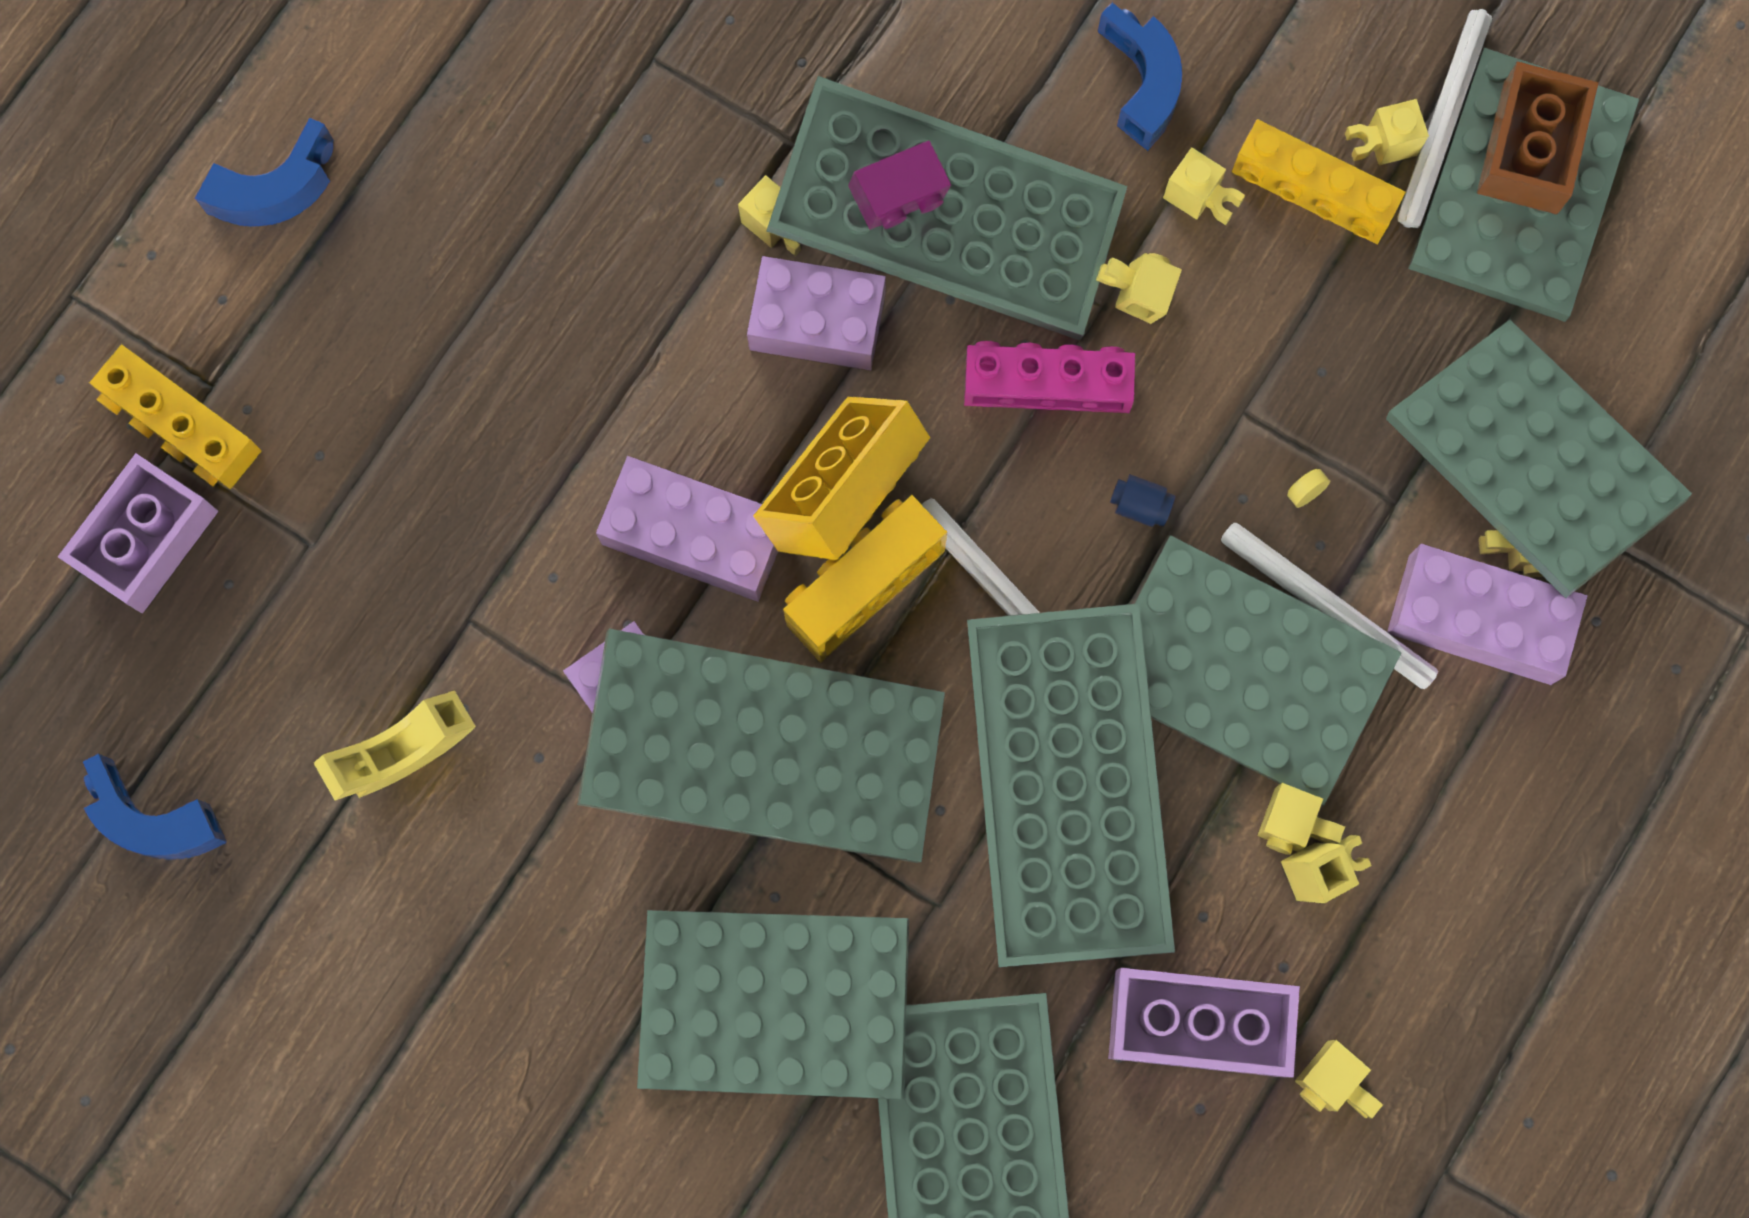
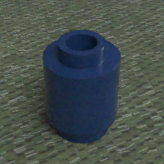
M1129 474L1126 481L1118 479L1110 503L1117 505L1115 514L1153 527L1154 524L1164 527L1176 495L1168 493L1167 488Z

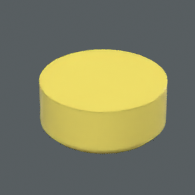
M1314 469L1297 480L1288 490L1287 496L1297 508H1300L1320 495L1327 488L1330 480L1321 469Z

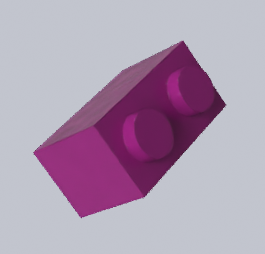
M930 140L854 171L848 184L869 230L883 225L884 229H889L906 220V215L920 209L921 213H927L938 208L944 203L943 199L951 186Z

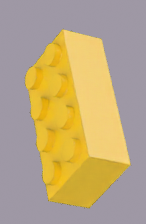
M848 396L753 517L778 552L838 560L848 550L850 543L862 527L872 518L873 513L887 494L895 488L897 481L910 464L918 458L919 452L929 441L930 436L908 401Z
M913 495L905 502H902L900 499L894 501L882 513L883 521L872 531L868 527L861 530L850 543L851 549L838 560H827L817 571V574L820 576L808 587L804 584L798 586L785 599L787 606L783 611L786 626L820 663L945 552L947 531Z

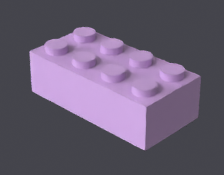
M627 456L596 532L603 546L759 602L778 553L775 546L753 517L762 504Z
M1420 544L1408 557L1387 633L1552 685L1567 674L1587 595L1573 592L1565 598L1552 584Z
M1119 968L1115 970L1108 1059L1275 1077H1294L1300 986Z

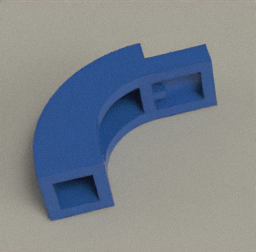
M1112 2L1101 13L1098 32L1136 64L1142 79L1140 89L1121 108L1117 127L1148 151L1165 132L1174 114L1182 83L1181 59L1173 38L1159 20L1153 16L1142 27L1132 12L1127 9L1121 10Z
M309 118L291 154L278 168L266 174L249 176L236 173L213 163L195 199L206 214L240 226H267L293 218L311 206L328 186L330 180L322 169L321 164H326L330 159L334 140L325 124Z
M97 754L83 761L88 775L84 776L85 785L93 798H99V801L85 807L84 810L94 826L106 838L118 846L157 859L177 860L204 854L227 843L210 804L196 799L167 814L158 816L145 815L131 801L112 759Z

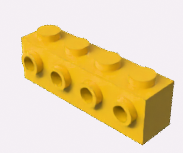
M1259 119L1254 123L1232 169V173L1246 181L1256 184L1284 200L1305 208L1319 217L1329 220L1377 245L1406 193Z
M122 344L89 382L101 393L96 399L99 403L115 415H118L121 410L125 411L133 417L129 421V425L148 439L153 434H156L165 441L160 448L180 463L187 457L197 465L193 472L212 487L219 481L231 490L262 452L251 439Z

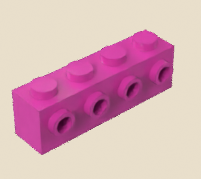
M980 341L975 346L967 345L964 406L1130 413L1134 402L1135 353H1128L1123 348L1113 346L1101 348L1100 351H1084L1083 347L1078 345H1062L1058 349H1042V346L1036 343H1021L1017 347H1000V344L994 341Z

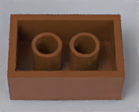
M1517 61L1503 84L1476 194L1557 215L1573 193L1599 82Z

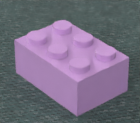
M762 256L747 332L750 350L872 370L885 299L886 276Z
M135 453L58 555V558L143 614L218 513V510L204 498Z

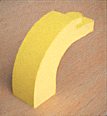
M451 691L423 700L397 724L366 741L323 754L314 762V765L334 800L357 794L360 798L399 781L435 760L461 741L476 726L456 692Z

